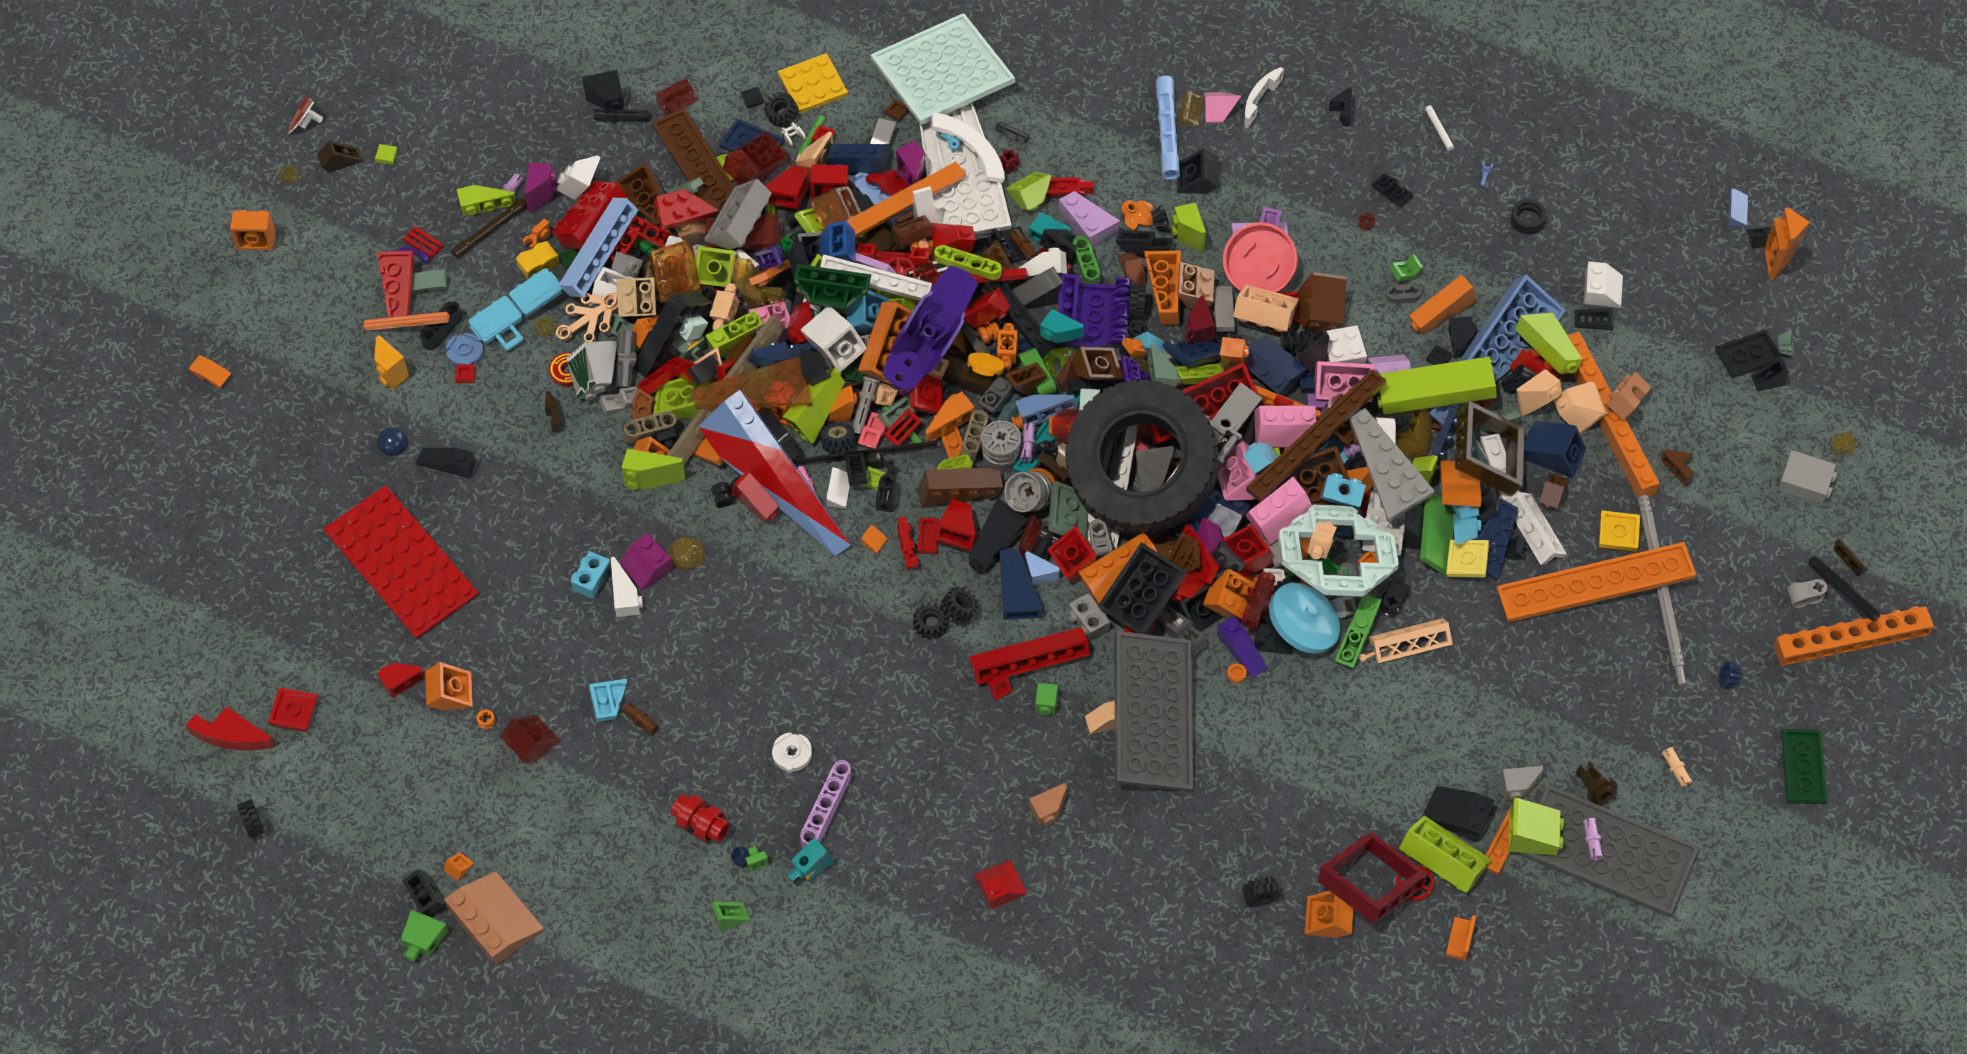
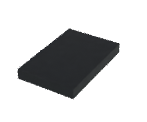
M1767 330L1715 347V351L1731 379L1760 370L1781 356Z

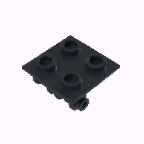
M1020 226L1004 232L994 228L991 231V236L988 237V243L1001 266L1026 258L1009 237L1011 231L1016 235L1014 229H1018L1026 239Z

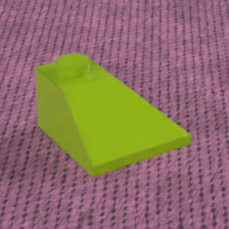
M1033 172L1005 189L1021 209L1033 211L1044 201L1051 176L1046 173Z

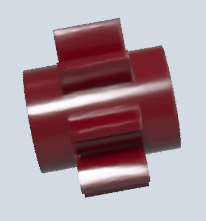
M1012 149L1002 151V156H998L1006 172L1016 171V166H1020L1019 154L1012 151Z

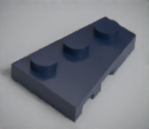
M1164 341L1162 345L1166 351L1186 367L1221 359V348L1214 342H1195L1194 345L1186 344L1185 341H1178V344Z

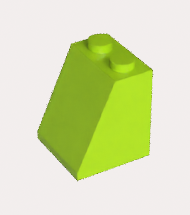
M1514 798L1509 814L1508 852L1557 856L1558 850L1563 847V837L1560 836V830H1563L1564 819L1560 818V810Z

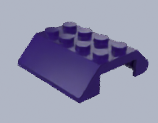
M1061 274L1060 278L1063 283L1060 284L1058 312L1084 325V336L1082 338L1064 341L1063 343L1077 350L1080 347L1122 345L1123 340L1127 338V330L1124 327L1128 325L1129 299L1126 296L1130 295L1131 280L1116 277V285L1079 283V275Z

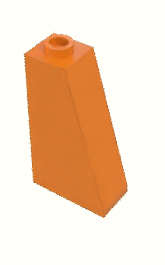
M1461 274L1409 315L1412 329L1424 335L1476 303L1477 298L1473 286Z

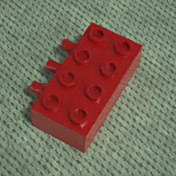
M594 181L589 185L588 190L578 198L577 203L567 211L566 216L556 224L552 233L564 248L581 249L613 198H629L618 183Z

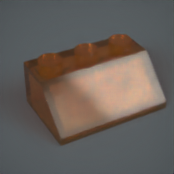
M684 240L651 250L661 303H666L674 294L701 293L694 250L688 242Z

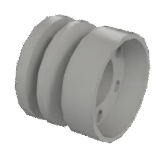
M1000 420L991 422L985 427L981 437L983 461L990 468H999V470L1012 468L1021 456V434L1019 429L1008 421Z
M1041 472L1015 473L1009 477L1005 484V500L1015 511H1040L1051 503L1053 484L1049 477Z

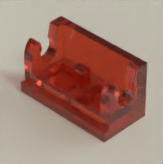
M687 78L655 94L657 105L665 116L697 102V98L694 95L696 92Z

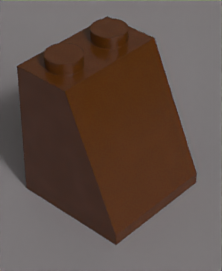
M1312 272L1297 291L1302 329L1315 331L1324 327L1326 331L1340 329L1343 326L1346 276Z

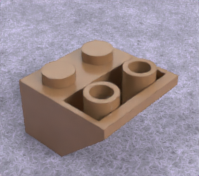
M1180 262L1177 295L1188 309H1192L1199 297L1204 296L1209 308L1213 303L1215 271Z

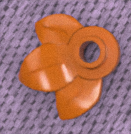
M1128 200L1122 204L1121 211L1125 216L1124 222L1132 231L1137 228L1138 224L1149 227L1153 225L1150 212L1154 210V207L1150 203Z

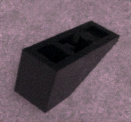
M456 447L422 448L416 461L418 466L465 478H470L476 464L473 452Z

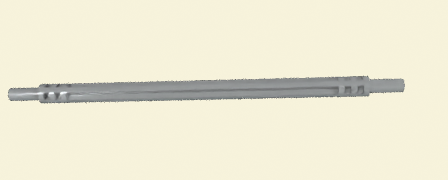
M1644 494L1638 497V503L1648 550L1660 547L1649 496ZM1668 585L1656 589L1672 666L1676 670L1678 685L1683 687L1687 685L1683 670L1685 665Z

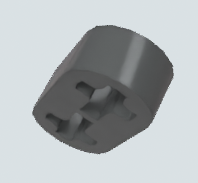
M1416 284L1391 285L1386 290V300L1390 303L1416 302L1421 295V289Z

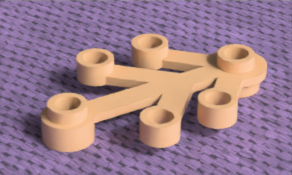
M586 293L584 297H581L582 303L586 306L592 303L600 304L595 309L575 306L572 303L568 304L565 310L570 316H575L576 314L585 316L569 327L567 325L559 326L556 330L557 337L562 341H568L571 339L572 333L589 322L584 340L586 342H595L596 336L594 334L598 318L603 312V322L600 323L599 329L602 333L608 334L612 329L610 325L612 312L618 308V296L614 293H608L604 297H598ZM586 297H590L589 301H584ZM613 300L614 303L609 305V302ZM574 307V311L569 312L570 308ZM605 325H608V328L606 330H603V327ZM568 332L567 336L563 337V334Z

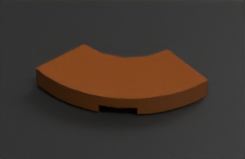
M640 388L637 390L632 402L631 412L633 420L652 415L651 406L654 398ZM651 425L645 426L647 429H654Z

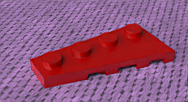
M413 251L377 252L388 317L410 315Z

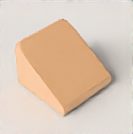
M880 382L876 386L874 393L876 397L873 401L876 404L892 406L898 389Z

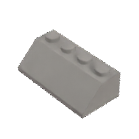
M758 179L734 187L704 240L729 250L742 247L746 242L747 235L753 230L755 221L760 218L762 209L768 204V199L772 193Z

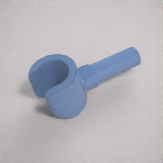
M1485 161L1482 163L1480 186H1485L1486 179L1492 172L1493 163H1491L1490 167L1485 166Z

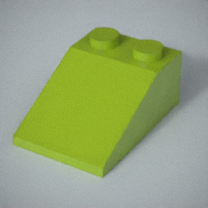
M681 378L668 381L656 390L653 414L671 411L675 414L676 418L694 419L716 390L717 384L711 378L698 386L695 382H688Z
M627 448L621 469L624 485L629 489L644 490L685 480L683 458Z

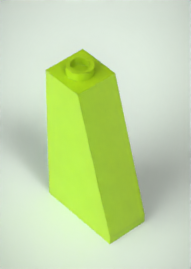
M1553 313L1521 315L1515 330L1558 373H1576L1582 357Z
M835 367L830 368L831 377L814 386L809 384L782 416L795 433L808 443L813 444L845 383L841 377V372Z

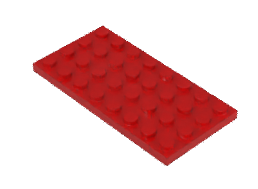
M386 485L323 528L326 535L416 640L479 595L473 585Z

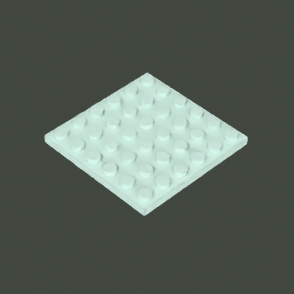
M964 13L871 54L873 63L920 125L931 121L932 112L945 115L1015 83V77Z

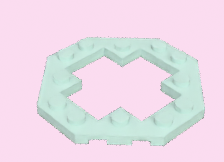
M1313 505L1308 509V512L1304 515H1299L1288 527H1283L1278 534L1281 564L1324 595L1364 596L1395 572L1399 565L1394 535L1380 530L1378 524L1368 517L1363 518L1357 514L1358 510L1352 506ZM1318 521L1322 523L1329 521L1333 525L1353 526L1355 540H1374L1377 563L1360 562V577L1323 575L1322 561L1302 560L1299 537L1311 538Z

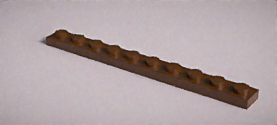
M1371 369L1246 487V491L1260 502L1265 499L1386 384V379Z

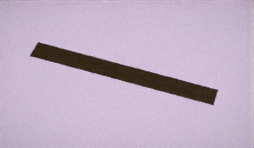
M937 440L791 460L794 464L845 458L846 454L861 452L867 455L869 453L937 446Z

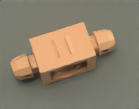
M728 283L724 291H717L709 315L714 320L713 331L734 321L740 302L736 296L737 287L735 284Z
M1318 521L1307 552L1312 558L1319 559L1322 557L1326 559L1337 528L1333 526L1332 522L1325 521L1322 523Z

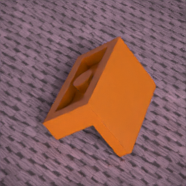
M1472 915L1471 921L1454 917L1446 952L1447 957L1466 961L1476 919L1475 915Z

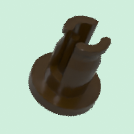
M1588 762L1589 768L1587 772L1581 765L1578 767L1576 775L1582 779L1583 784L1589 790L1587 798L1590 802L1604 804L1616 798L1617 783L1613 778H1604L1594 768L1592 762Z

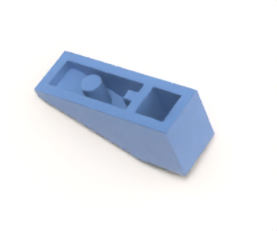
M1031 395L1015 401L1023 424L1027 423V427H1029V423L1037 425L1048 421L1049 417H1059L1078 410L1074 395Z

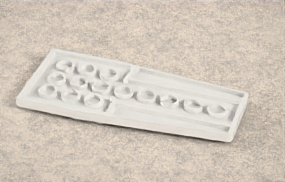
M972 102L945 114L964 122L984 137ZM931 121L920 125L922 147L926 154L924 157L926 176H930L955 161L966 173V178L933 195L938 223L973 226L975 235L991 233L994 228L1001 231L1012 229L1001 182L985 180L984 170L978 155L973 153L961 139H959L960 148L957 151L950 150L947 140L940 136L941 132L931 130Z

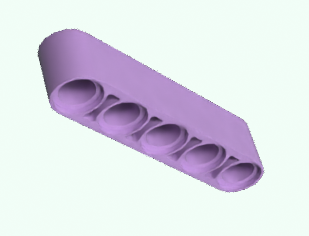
M840 760L833 765L801 831L802 848L809 843L805 841L807 838H816L821 843L851 780V767L847 761ZM839 771H846L845 774H838ZM833 787L838 788L836 791H831L830 789ZM824 804H829V805H831V806L828 807V808H823V807H822V805H824ZM816 821H821V822H822V824H820V825H815V824H813V823L816 822Z

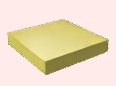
M1450 540L1447 577H1486L1489 540H1469L1460 544H1455V540Z

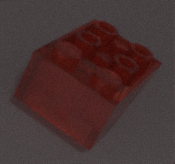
M766 131L726 155L723 169L738 185L754 179H758L762 183L790 155Z

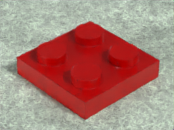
M925 374L919 383L910 390V408L937 415L943 406L942 379Z
M279 687L268 720L269 726L307 732L318 701V695Z

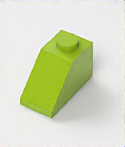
M1438 456L1414 458L1412 465L1430 485L1434 477Z

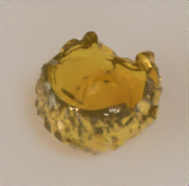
M683 536L674 540L668 546L670 549L668 556L671 558L672 564L677 568H697L701 565L704 557V548L698 539Z

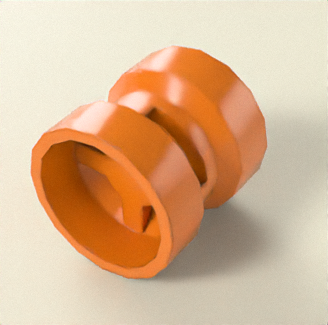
M993 322L987 327L977 328V333L984 344L987 345L992 340L998 341L999 327L996 322Z

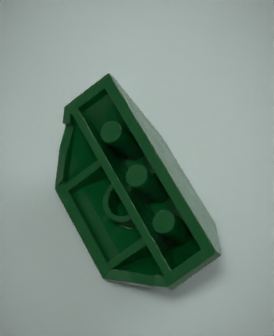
M797 264L794 283L809 304L846 310L868 293L871 281V274Z

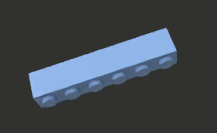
M613 198L560 281L559 286L569 296H585L637 213L638 209L627 198Z

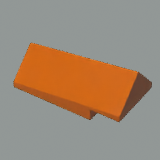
M1790 208L1784 209L1782 218H1774L1764 248L1769 280H1773L1789 264L1810 224L1809 221Z

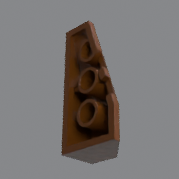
M645 162L615 182L618 183L627 195L628 200L656 226H659L661 223L660 219L657 218V209L655 208L654 201L656 196L664 195V191L656 173Z

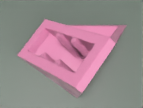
M1223 92L1204 93L1205 122L1224 123V120L1241 95Z

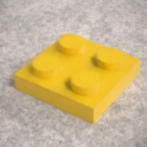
M1601 511L1598 547L1637 552L1640 515Z

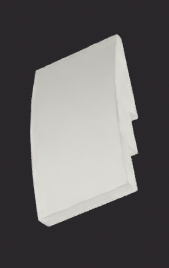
M1371 487L1367 517L1378 524L1380 530L1394 535L1397 555L1401 556L1406 512L1387 522L1378 493L1373 491ZM1363 540L1362 550L1375 552L1374 540Z

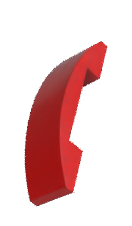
M859 243L856 253L883 263H887L894 257L901 256L911 260L916 267L928 262L931 248L913 247L911 253L877 251L876 244ZM897 260L890 264L893 269L897 265ZM900 260L901 267H911L907 261Z

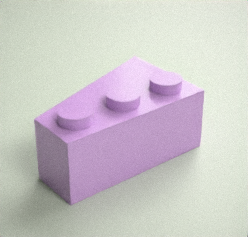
M1074 191L1059 199V212L1078 236L1088 238L1091 247L1118 234L1120 220Z

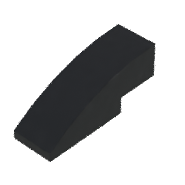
M1119 230L1116 237V244L1145 256L1144 251H1175L1174 238H1156L1155 231Z

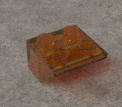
M849 186L834 188L810 201L823 229L830 223L845 221L861 213Z

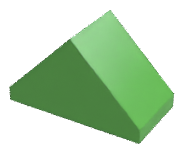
M712 903L713 914L721 932L750 921L743 903Z

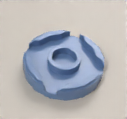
M462 333L459 336L455 335L446 345V355L455 366L475 364L481 359L483 354L481 341L477 336L470 333Z

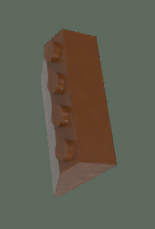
M1337 446L1310 455L1270 495L1294 477L1306 492L1312 506H1341L1320 499L1324 482L1328 475L1337 473L1342 475L1343 479L1349 480ZM1339 486V492L1347 495L1348 489L1345 486Z

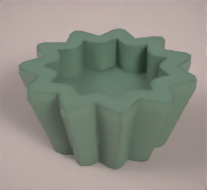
M1792 330L1778 336L1779 353L1793 357L1794 354Z

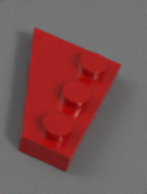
M1186 524L1183 533L1197 540L1200 548V568L1191 573L1206 583L1212 584L1220 566L1192 526Z

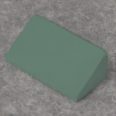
M908 394L879 414L877 418L889 429L908 408L914 413L918 410L910 408V395ZM908 414L900 423L909 418L910 415Z

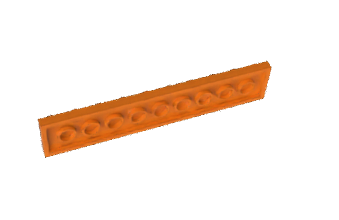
M1685 542L1499 585L1497 586V592L1507 622L1509 623L1696 579V572Z

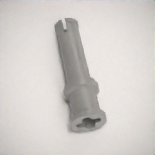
M865 376L863 377L862 391L859 392V397L861 398L852 426L855 433L858 434L862 433L871 400H874L876 397L874 395L876 386L880 383L879 380Z

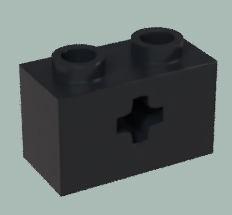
M417 869L402 880L421 914L432 917L446 907L445 901L427 872Z

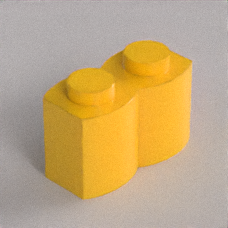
M547 241L536 244L532 250L523 251L516 257L517 266L527 279H530L534 273L537 274L544 268L549 271L560 264L558 254Z

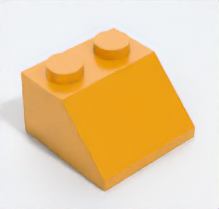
M378 335L375 345V369L379 374L378 379L380 383L385 387L389 386L393 390L409 377L404 357Z

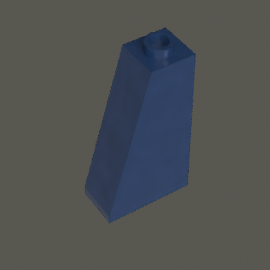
M1013 548L1000 550L1003 620L1042 618V605L1020 550Z

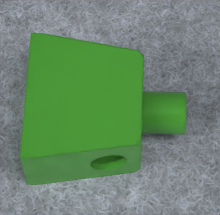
M411 910L401 937L403 946L408 948L404 958L410 962H415L419 953L429 957L447 935V925Z

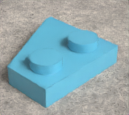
M627 679L589 684L596 722L616 719Z

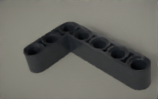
M700 292L672 295L666 302L641 349L634 368L645 378L657 370L664 361L685 319L708 314L712 309V302Z

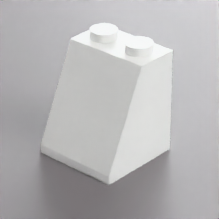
M826 307L800 329L808 342L840 372L868 349L852 324L831 307Z

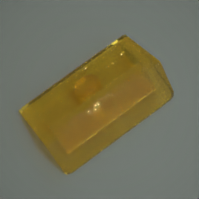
M1190 90L1182 96L1177 124L1198 127L1204 98Z

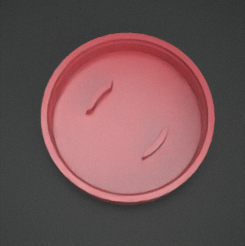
M1257 222L1243 226L1230 237L1224 249L1223 266L1229 281L1240 292L1247 284L1279 293L1291 283L1296 274L1298 254L1292 239L1285 231L1270 223Z

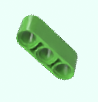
M1078 236L1073 241V244L1077 246L1074 258L1082 281L1087 284H1099L1100 270L1091 244L1087 237Z
M1035 348L1017 355L1019 365H1022L1021 368L1037 362L1047 374V377L1034 390L1035 394L1051 395L1057 392L1056 385Z

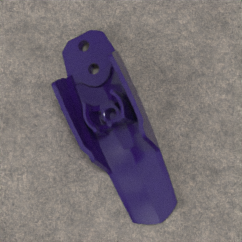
M949 266L928 294L921 298L904 323L891 347V352L882 371L885 379L892 386L898 387L903 391L912 390L925 374L930 373L954 341L964 323V316L966 314L964 311L978 285L975 279L964 269ZM901 375L900 381H897L895 377Z

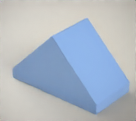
M1028 551L1025 553V564L1033 585L1059 580V567Z

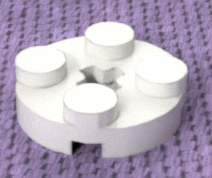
M783 734L774 742L772 749L773 760L780 769L788 773L799 771L806 767L812 758L811 744L801 734ZM796 749L797 751L795 752L796 754L792 756L788 755V750Z

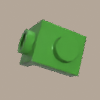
M1411 255L1407 261L1392 263L1389 268L1397 281L1414 280L1423 269V266L1415 255Z

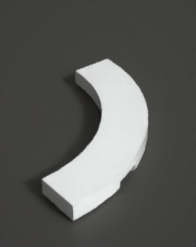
M932 112L931 130L939 131L952 137L956 136L964 141V144L980 158L985 180L1004 182L1002 163L994 148L979 132L958 119Z

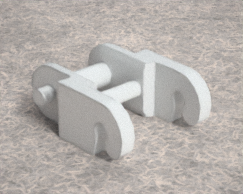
M791 123V126L786 129L782 128L781 133L784 134V139L790 147L793 146L790 139L791 136L797 134L803 140L806 139L804 132L794 123ZM791 130H794V131H795V132H793V133H791V134H788V132L791 131Z

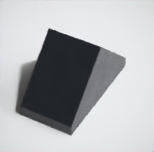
M1780 356L1752 374L1751 378L1756 390L1763 391L1785 386L1789 371L1783 357Z

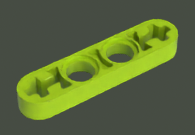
M945 245L935 248V260L940 264L959 267L968 273L990 280H996L1002 275L1001 265L996 261ZM956 258H963L964 261H962V262H957V261H955V259H956ZM979 263L981 266L973 267L972 264Z

